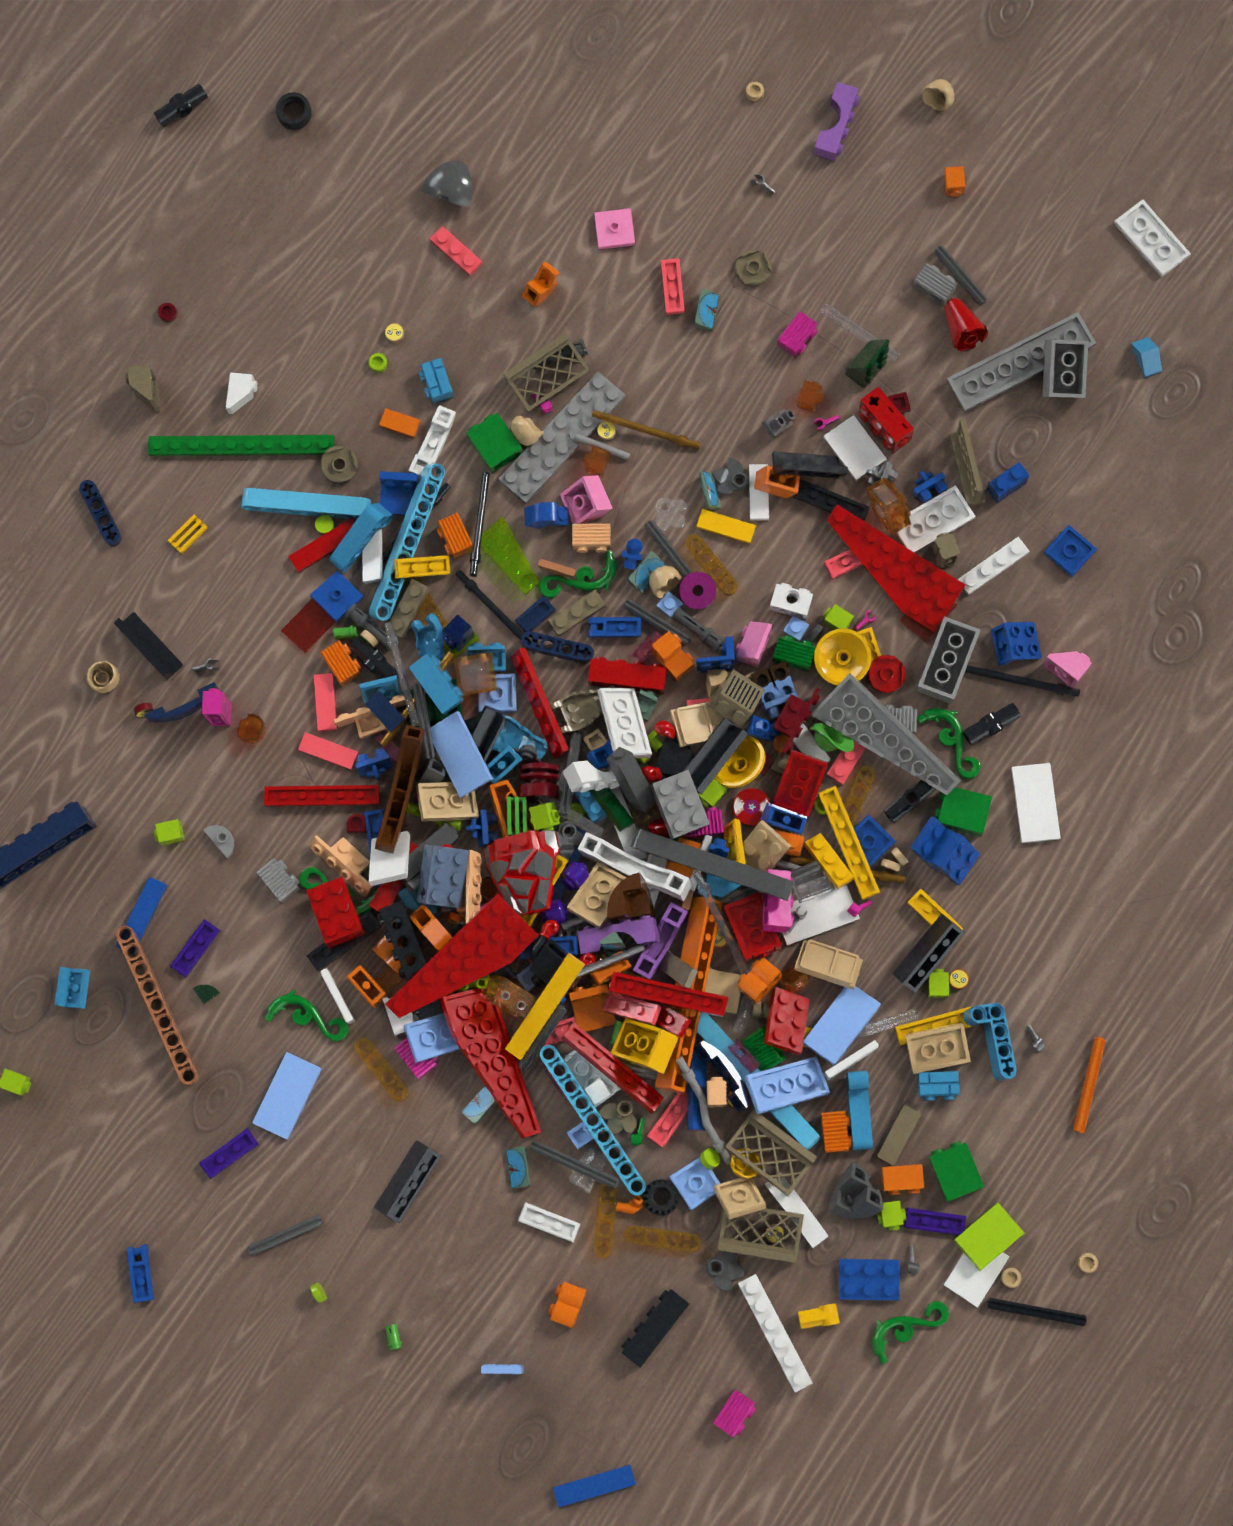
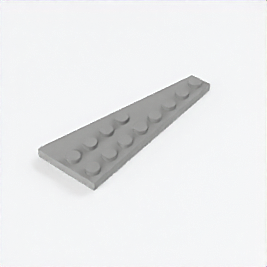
M851 673L811 713L814 718L816 717L826 725L850 737L882 758L884 757L891 761L894 765L908 771L911 775L925 781L928 785L945 795H948L961 782L942 761Z

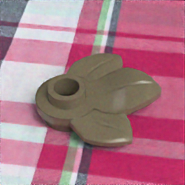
M621 1099L617 1103H607L599 1111L602 1118L608 1119L607 1126L612 1134L619 1133L623 1128L631 1134L636 1128L637 1120L633 1115L635 1107L633 1102L628 1099ZM624 1105H627L629 1107V1110L626 1113L621 1111V1108Z

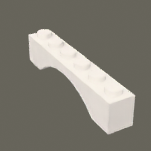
M587 832L578 847V851L582 856L595 862L599 861L626 876L639 872L648 886L682 901L685 900L693 885L688 877L640 860Z
M754 1274L739 1282L738 1285L793 1391L796 1393L812 1384V1380L757 1275Z

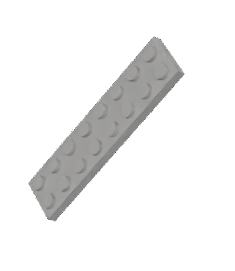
M1079 312L947 378L946 382L962 410L966 412L1043 373L1045 340L1088 341V349L1096 346V341Z
M597 372L543 430L542 436L521 453L498 478V481L527 505L583 444L575 441L577 434L589 437L598 428V425L604 421L592 417L593 410L611 414L624 400L626 394L601 373Z

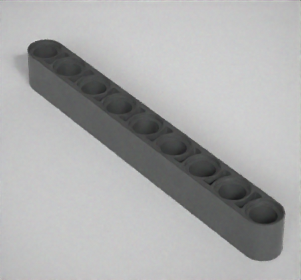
M638 828L630 845L634 849L786 901L789 900L795 883L789 879Z

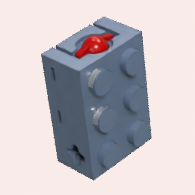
M424 844L417 895L418 903L461 908L469 850L456 849L450 844L442 846Z

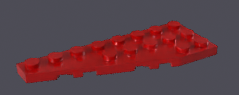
M836 505L827 519L828 524L845 542L870 575L896 604L898 609L907 617L935 633L966 584L841 506Z
M497 893L385 1005L398 1018H401L510 964L539 935Z
M492 984L486 988H475L440 998L439 1001L452 1038L521 1139L542 1133L517 1058L505 1049L510 1042V1037Z

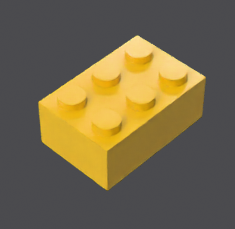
M625 1018L611 1054L626 1062L664 1074L679 1037L661 1028Z

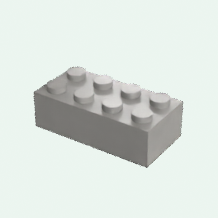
M944 616L916 691L953 704L980 629Z

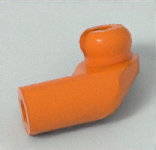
M636 1195L629 1203L617 1202L616 1211L635 1214L643 1207L644 1198L641 1195Z

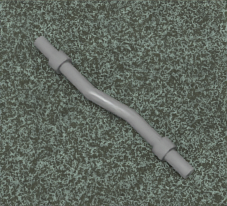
M679 1057L676 1059V1062L683 1072L682 1076L690 1084L699 1100L702 1124L714 1143V1149L717 1153H720L725 1164L728 1165L730 1164L731 1156L724 1149L726 1147L725 1142L720 1140L710 1123L706 1096L696 1081V1075L693 1070L689 1069L683 1057Z

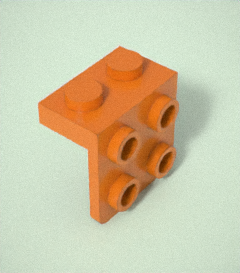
M594 983L591 985L592 988L584 989V987L572 989L573 992L569 993L576 1023L585 1032L612 1026L616 1023L614 1014L603 1011L609 995L607 984L597 986Z

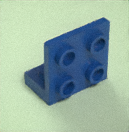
M380 471V504L392 515H406L419 481L418 474Z
M1006 622L991 629L998 666H1005L1015 660H1038L1042 658L1034 622Z
M733 636L725 637V643H722V656L697 658V671L707 673V670L725 669L730 671L731 668H735Z

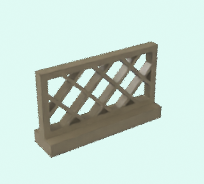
M565 332L505 372L503 377L529 412L590 371V369ZM566 345L572 350L571 358L560 356L561 349ZM548 357L557 358L555 369L545 367ZM559 359L570 361L568 371L558 369ZM572 362L580 363L584 370L580 373L571 372ZM533 367L542 369L540 379L529 377L530 370ZM544 369L555 371L553 382L542 380ZM557 372L568 374L565 383L555 382ZM517 378L526 379L525 389L517 388L513 381ZM529 380L539 381L538 392L527 390ZM542 382L552 384L549 394L540 393ZM526 393L537 395L536 402L531 406L525 401Z
M962 419L959 422L957 431L950 433L949 437L964 499L968 505L984 503L985 496L966 419Z
M754 1109L724 1148L786 1196L791 1194L817 1158V1156L761 1114L757 1115ZM747 1124L755 1129L756 1136L745 1137L744 1128ZM767 1138L770 1140L771 1148L761 1149L760 1139ZM756 1139L758 1149L748 1150L746 1140ZM734 1141H743L744 1151H736L731 1145ZM783 1150L786 1152L787 1160L777 1161L776 1151ZM772 1151L774 1161L764 1162L762 1152ZM759 1153L760 1163H752L749 1160L748 1154ZM799 1162L805 1168L802 1172L793 1173L792 1163ZM788 1163L790 1173L780 1174L778 1164ZM775 1165L776 1175L769 1176L765 1173L764 1166ZM791 1177L792 1185L789 1190L781 1185L780 1178Z
M766 1208L757 1211L761 1218L751 1224L746 1215H743L733 1221L730 1219V1223L726 1225L728 1217L725 1211H723L717 1250L797 1263L804 1214ZM771 1213L776 1214L781 1220L773 1227L765 1219ZM744 1217L750 1226L740 1232L734 1222ZM790 1217L799 1218L798 1226L791 1231L785 1221ZM763 1220L769 1230L760 1236L754 1225ZM783 1223L789 1233L780 1239L773 1229ZM730 1225L738 1233L733 1239L724 1237L725 1229ZM750 1228L758 1237L753 1242L746 1241L742 1235ZM797 1230V1236L795 1237L793 1232ZM770 1231L778 1240L773 1245H767L762 1239ZM791 1235L796 1241L795 1249L786 1248L782 1240Z

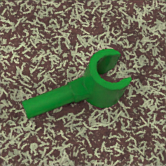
M645 1118L640 1119L638 1134H631L632 1145L642 1144Z

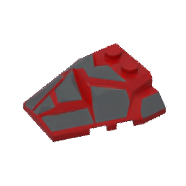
M530 830L494 840L492 845L487 846L483 850L486 869L498 892L521 917L550 910L554 885H552L553 875L556 874L557 870L555 862L556 856H559L556 831H541L537 833L535 830Z

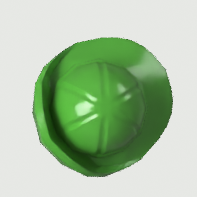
M820 722L810 727V731H816L815 742L821 750L834 751L840 749L850 752L854 749V740L843 735L833 727Z

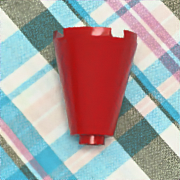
M952 298L946 302L944 310L954 348H957L958 351H967L975 348V343L978 341L982 343L988 336L986 326L961 299Z

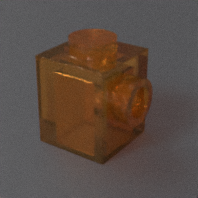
M804 381L797 401V407L815 413L817 404H821L824 398V393H822L823 386H820L815 381Z
M593 445L590 454L587 453L583 460L587 474L590 476L598 475L602 478L611 460V452Z

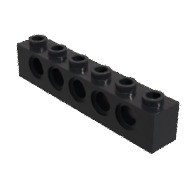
M401 900L379 909L380 913L377 916L380 924H385L387 932H384L387 942H392L394 950L391 951L395 962L399 960L401 968L398 969L402 980L406 979L408 982L412 975L417 973L426 962ZM393 918H397L401 922V926L397 930L392 929L390 926V921ZM401 936L406 937L408 940V944L404 948L399 947L397 944V940ZM409 954L415 958V963L412 966H407L404 962V958ZM439 999L415 1010L416 1016L420 1015L423 1019L443 1011Z

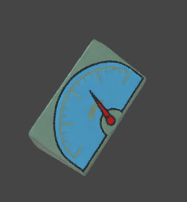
M701 289L695 318V328L713 331L720 295L706 289Z
M700 471L699 479L707 510L721 509L714 475L710 472Z
M651 551L628 577V583L643 594L649 587V576L652 571L663 565L666 566V564Z
M612 932L599 942L607 958L621 950L622 952L627 950L616 932Z
M486 1086L462 1110V1113L475 1125L496 1103Z
M525 1146L507 1149L506 1156L511 1189L531 1186Z

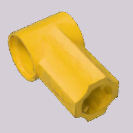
M836 1303L799 1311L801 1329L819 1325L839 1324Z

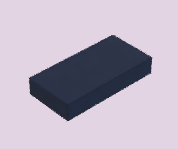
M542 596L521 614L515 622L525 633L532 632L550 617L556 609Z
M378 691L365 703L390 732H393L406 720L381 691Z

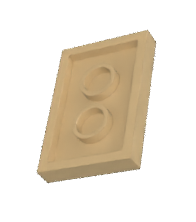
M452 782L417 784L416 790L422 822L478 819L479 813L475 791L460 798Z
M762 820L743 842L746 865L765 872L768 869H773L791 845Z
M598 861L587 880L567 906V910L600 929L607 919L609 898L615 887L626 877Z
M963 1023L905 1034L913 1074L971 1062Z

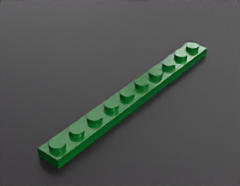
M334 435L148 436L149 456L323 455L327 449L335 446Z

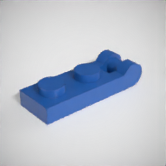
M641 617L588 618V625H590L588 638H641ZM597 625H603V630H597Z
M144 1244L139 1248H134V1246L127 1247L133 1303L155 1300L148 1245ZM141 1255L142 1261L136 1262L135 1257Z

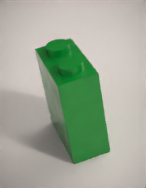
M498 413L488 415L482 423L471 426L468 432H466L468 440L492 474L519 457L523 452L522 447Z
M957 787L948 795L941 792L939 796V801H942L941 808L936 809L934 818L945 828L981 837L984 833L992 796Z
M961 1141L949 1145L950 1149L945 1151L939 1148L932 1151V1156L928 1157L946 1202L984 1188L966 1142L961 1144Z

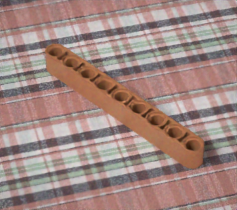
M121 926L116 931V938L178 1077L182 1083L194 1085L199 1080V1073L136 932L129 926ZM129 930L131 933L130 938L123 940L121 937L122 933ZM137 948L139 951L138 955L131 958L129 955L130 950ZM141 965H145V974L138 975V967ZM148 983L154 984V990L151 993H146L145 986ZM160 1000L162 1007L160 1010L155 1011L153 1003ZM164 1018H169L170 1025L167 1028L161 1027V1021ZM174 1035L177 1036L178 1043L175 1046H170L169 1038ZM180 1053L186 1055V1060L182 1064H179L176 1060ZM192 1071L194 1078L187 1082L184 1078L185 1073Z

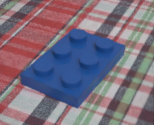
M839 1259V1299L900 1300L899 1260Z

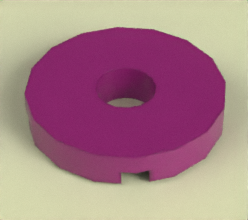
M697 571L689 573L679 583V598L689 608L698 610L706 608L715 599V582L706 573ZM695 585H699L702 588V593L699 596L693 594L692 590Z

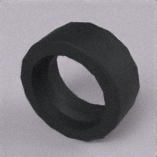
M296 92L287 93L276 104L277 117L285 128L297 130L305 127L310 122L312 116L311 107L307 98L302 94ZM297 102L303 105L304 114L300 118L295 120L285 118L283 110L288 104Z

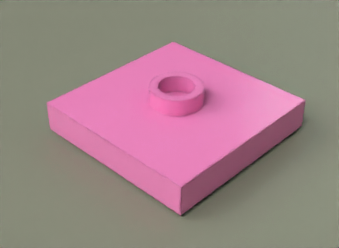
M631 208L594 213L599 249L635 245Z

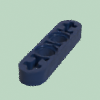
M91 480L83 481L79 486L80 493L103 539L108 545L117 546L120 544L122 536L95 483ZM86 486L92 487L91 492L94 496L90 497L86 491ZM94 501L101 502V507L97 510L92 509ZM102 517H109L107 525H100ZM111 529L112 533L116 535L114 541L109 539L110 534L107 530Z
M526 632L521 638V645L527 651L585 664L591 662L594 656L593 648L583 643L536 632ZM529 637H531L533 641L531 645H528L526 641ZM538 639H541L540 645L537 647ZM550 641L554 647L547 650L543 647V643ZM568 645L571 647L572 652L565 654L561 648ZM578 648L577 655L574 656L575 650ZM584 650L588 651L587 653L589 654L586 658L582 654Z

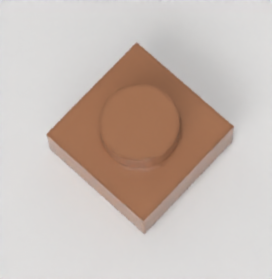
M690 890L685 900H680L679 905L688 913H690L694 897V891Z

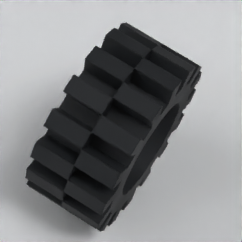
M657 1179L651 1182L646 1187L643 1196L647 1209L655 1215L663 1216L670 1214L676 1209L679 1202V1193L676 1186L665 1179ZM665 1190L668 1192L669 1201L665 1205L655 1203L653 1197L656 1191Z

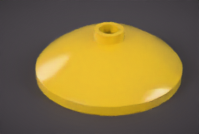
M832 630L820 639L815 648L814 662L818 673L827 682L837 686L849 673L860 681L867 674L871 666L872 654L870 646L866 639L854 630ZM843 653L848 656L846 661L841 659Z
M747 735L716 775L715 780L729 788L741 787L753 781L759 775L765 763V751L761 743L756 738Z

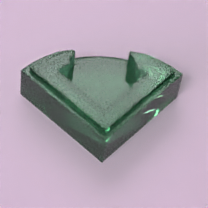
M198 985L193 988L203 1004H206L220 994L219 990L210 985Z

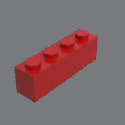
M596 657L591 659L588 684L602 687L614 685L616 688H635V691L650 690L654 693L664 694L667 668L661 664L649 666L639 661H634L632 664L626 663L622 659L608 661L607 658Z

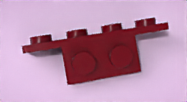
M819 688L815 689L808 703L792 694L786 702L773 726L774 730L789 737L779 755L783 758L785 753L790 754L794 746L791 743L793 738L798 739L803 730L800 725L803 721L807 722L812 713L809 711L811 705L815 706L820 698L818 695Z

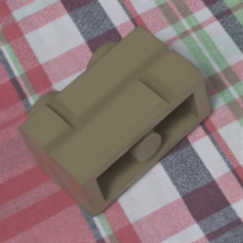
M945 532L937 535L932 552L936 558L938 568L943 569L955 565L960 551L954 534H947Z

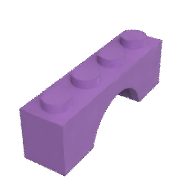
M837 82L831 100V107L837 111L840 120L835 127L820 131L814 155L835 161L837 155H841L843 149L841 142L842 139L847 138L849 128L846 127L848 122L852 123L855 113L852 112L853 107H857L860 100L858 88Z
M672 902L670 903L658 926L660 943L650 944L646 947L637 961L633 973L642 978L652 980L688 916V911Z
M650 915L640 916L639 920L636 921L623 919L620 920L619 924L614 925L613 922H607L600 929L594 928V926H585L583 930L577 931L581 955L585 953H592L594 955L604 953L599 942L612 932H616L618 935H631L638 945L643 944L645 946L660 943L657 920L653 917L651 918Z

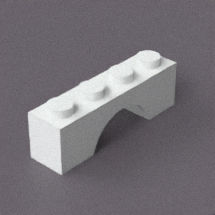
M588 760L572 762L563 771L571 792L580 791L583 793L593 789L599 791L603 788L614 789L620 786L609 765L607 766V772H603L593 767Z

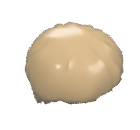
M936 79L923 89V102L934 110L946 111L954 103V90L952 85L946 80Z
M516 416L511 422L513 436L523 445L529 446L534 444L544 433L535 426L530 418Z
M663 565L652 571L649 576V585L657 598H662L668 591L676 588L682 576L676 568Z
M108 661L95 662L88 669L86 680L87 684L95 692L106 693L116 688L119 684L120 675L118 669Z

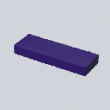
M204 919L170 967L187 978L220 933V930Z
M247 1128L199 1162L209 1179H212L257 1147L259 1143Z
M906 1208L904 1228L959 1236L965 1231L966 1216Z

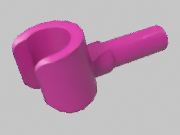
M531 394V396L536 400L537 395ZM549 400L539 404L543 413L553 410Z
M836 415L825 420L817 418L814 424L822 422L823 425L818 427L817 430L823 431L827 424L840 419V417Z
M868 610L865 613L864 619L854 627L856 631L865 624L873 623L876 620V616L873 619L867 617L871 610Z
M868 900L859 906L853 902L847 912L856 917L861 910L871 905L872 902Z

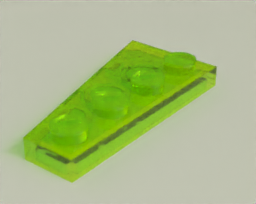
M503 516L500 517L482 533L481 549L526 596L539 584V580L523 554Z

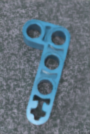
M380 503L368 505L335 549L329 561L341 572H347L378 529L386 527L392 520L393 515Z
M991 1003L967 1009L963 1014L966 1024L969 1026L983 1024L994 1078L998 1081L1013 1078L1016 1075V1064L1004 1007L999 1003ZM991 1009L995 1011V1017L991 1015ZM973 1011L977 1014V1020L973 1017ZM995 1028L999 1031V1037L995 1035ZM999 1048L1002 1049V1051H1003V1056H1001V1055L999 1054V1052H998V1049H999Z
M868 1071L847 1072L846 1082L853 1151L873 1149Z

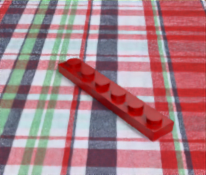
M525 647L520 648L510 656L512 664L518 673L519 680L523 685L527 699L532 706L534 715L538 720L541 732L547 741L553 758H560L569 751V748Z
M379 785L264 786L265 807L380 805Z
M613 972L609 992L719 1017L725 1016L729 999L726 996Z
M573 1023L561 1037L565 1043L651 1114L663 1101L664 1097L577 1024Z

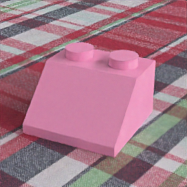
M598 475L584 476L560 494L564 506L568 507V515L572 524L589 523L601 518L613 509Z
M750 621L748 626H744L741 634L744 637L741 644H737L734 654H737V661L758 668L771 635L772 624Z
M1074 651L1049 654L1042 666L1066 685L1074 688L1092 663L1087 655Z

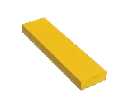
M971 1007L896 1026L895 1031L899 1045H907L905 1034L957 1023H963L964 1029L974 1027L966 1024L963 1019L964 1012Z

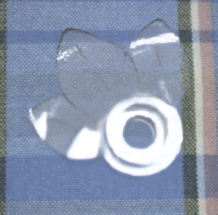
M663 497L657 500L655 504L657 512L655 521L658 528L665 532L670 525L675 528L685 527V517L682 512L689 508L688 504L682 499L671 500ZM667 505L668 509L662 510L661 506Z

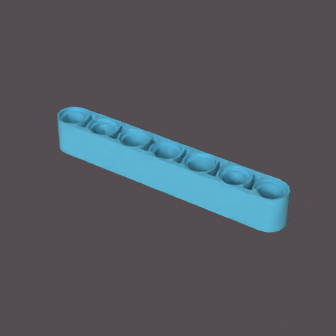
M244 488L241 508L249 511L318 517L328 515L331 518L351 519L353 517L354 520H357L363 510L371 504V500L363 497Z

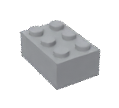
M1045 340L1042 397H1086L1088 341Z
M689 770L650 785L671 839L710 824Z

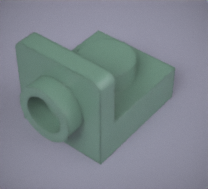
M640 690L637 700L642 718L648 722L658 703V698L650 690Z

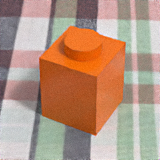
M964 166L945 167V195L957 197L964 194Z

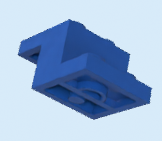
M932 816L910 847L928 867L944 873L953 883L959 886L980 855L963 835L945 828Z

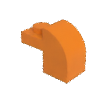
M545 261L541 264L536 277L526 284L521 296L531 305L537 307L555 289L558 284L556 280L560 272Z

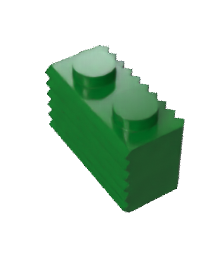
M784 635L783 638H778L772 662L778 664L785 662L788 667L809 672L816 647L811 642H796L793 637Z
M765 1025L742 1040L745 1051L748 1054L751 1053L755 1066L762 1071L769 1070L786 1059L781 1049L764 1043Z

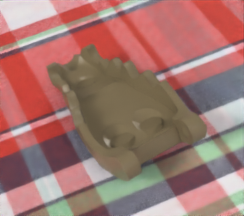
M611 685V686H609V687H607V688H616V687H615L614 685ZM598 689L572 692L550 704L552 711L559 709L565 726L560 728L562 734L584 729L603 715Z

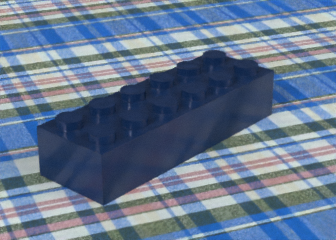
M77 801L75 803L70 802L64 806V810L51 814L44 823L34 825L27 834L23 833L17 836L10 845L5 844L1 846L0 889L96 828L97 826L86 808Z

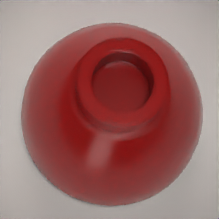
M663 818L649 823L648 829L650 833L670 839Z

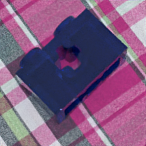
M458 614L442 630L443 639L446 641L445 644L451 650L456 649L459 652L475 636L472 627Z

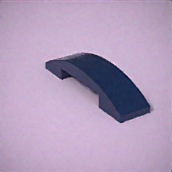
M213 682L197 690L200 697L171 711L166 712L163 707H160L145 714L150 722H170L185 718L202 708L203 691L219 688Z
M702 1041L693 1049L703 1064L710 1061L720 1076L723 1077V1080L727 1082V1086L732 1092L727 1098L736 1111L739 1113L749 1106L747 1092L740 1075L732 1063L711 1044Z

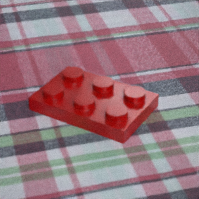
M792 750L773 805L809 817L828 762Z
M778 987L773 988L764 1043L796 1055L801 1054L810 999Z

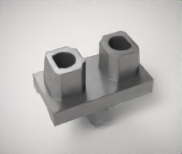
M783 408L763 421L762 425L765 426V431L773 438L793 425L792 420L796 416L790 408L786 411Z
M888 461L886 464H881L880 467L874 466L873 470L866 471L865 474L869 477L867 483L872 485L868 493L869 495H879L884 498L890 495L892 488L885 485L886 479L894 482L899 474L898 471L892 468L893 463Z

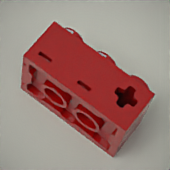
M879 386L860 400L859 417L863 422H867L871 426L870 430L876 437L879 436L882 439V444L886 450H891L894 454L911 441L914 428Z
M343 877L306 890L324 942L329 948L365 934L347 882Z
M760 892L723 906V911L745 964L763 957L766 958L768 955L782 950V944L777 932L763 931V899Z

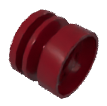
M533 762L519 767L520 773H523L519 776V779L528 782L519 786V797H526V801L532 803H549L559 800L560 787L551 784L560 780L559 775H557L560 772L558 765Z

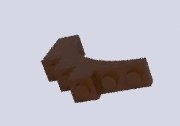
M410 725L405 727L388 804L375 843L376 850L394 854L398 839L403 831L408 805L413 793L415 775L420 764L425 733L423 728Z

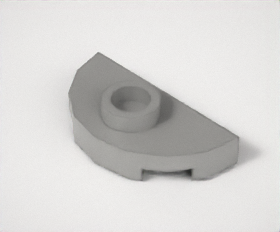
M219 825L203 829L226 858L229 859L235 847V839L232 833Z

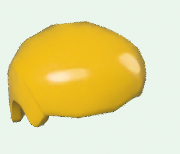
M757 1153L748 1154L749 1160L752 1163H760ZM734 1155L731 1156L730 1166L736 1176L746 1179L757 1175L755 1171Z

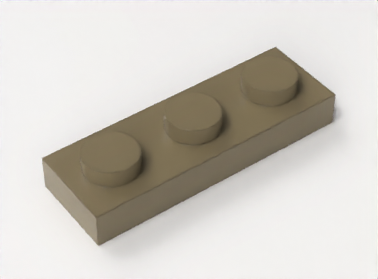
M412 579L386 629L404 638L430 588Z
M595 589L548 619V622L559 637L605 608L606 604Z

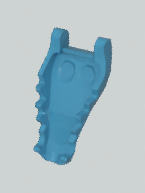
M433 613L427 615L426 621L429 624L423 626L419 620L412 621L411 628L415 632L416 649L419 650L418 656L423 657L425 654L435 655L441 662L445 656L444 634L437 616Z
M504 715L506 722L492 750L501 752L508 745L512 748L520 749L523 745L528 744L536 748L537 758L542 759L547 751L548 745L546 740L533 735L531 731L514 718Z

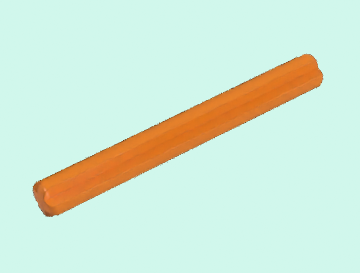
M1101 1037L1094 1038L1073 1131L1077 1133H1084L1106 1043V1040Z

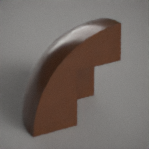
M638 872L626 877L615 887L608 901L607 918L613 920L631 918L636 920L640 916L645 915L655 917L652 898L641 873Z

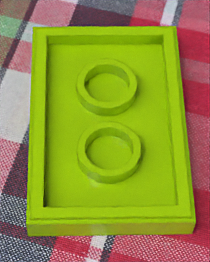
M997 1203L960 1234L954 1242L975 1267L981 1271L1019 1239L1024 1232L1004 1208Z

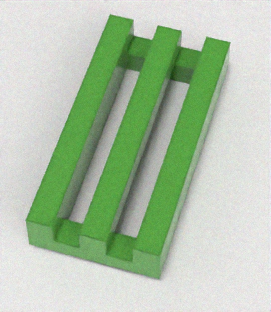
M507 797V836L523 833L519 832V802H522L523 832H527L526 797ZM511 802H515V832L511 830Z

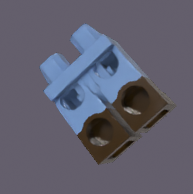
M785 662L771 666L768 670L766 668L752 673L749 676L751 681L765 689L759 701L763 711H767L771 720L779 717L780 710L778 706L785 705L791 694L798 697Z

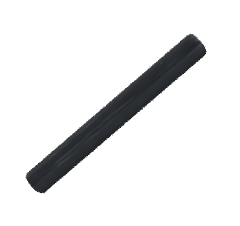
M989 1298L987 1308L1080 1326H1085L1087 1321L1086 1315Z

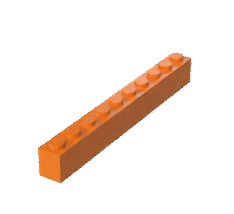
M693 897L681 954L683 961L698 970L690 989L705 992L722 907L721 901L710 897ZM676 981V983H675L676 986L685 987V986H683L682 984H680L679 982ZM671 1006L670 1009L688 1018L691 1022L684 1036L678 1038L664 1074L657 1073L655 1087L668 1092L685 1093L687 1082L682 1076L683 1072L678 1066L676 1059L683 1057L690 1068L701 1012Z

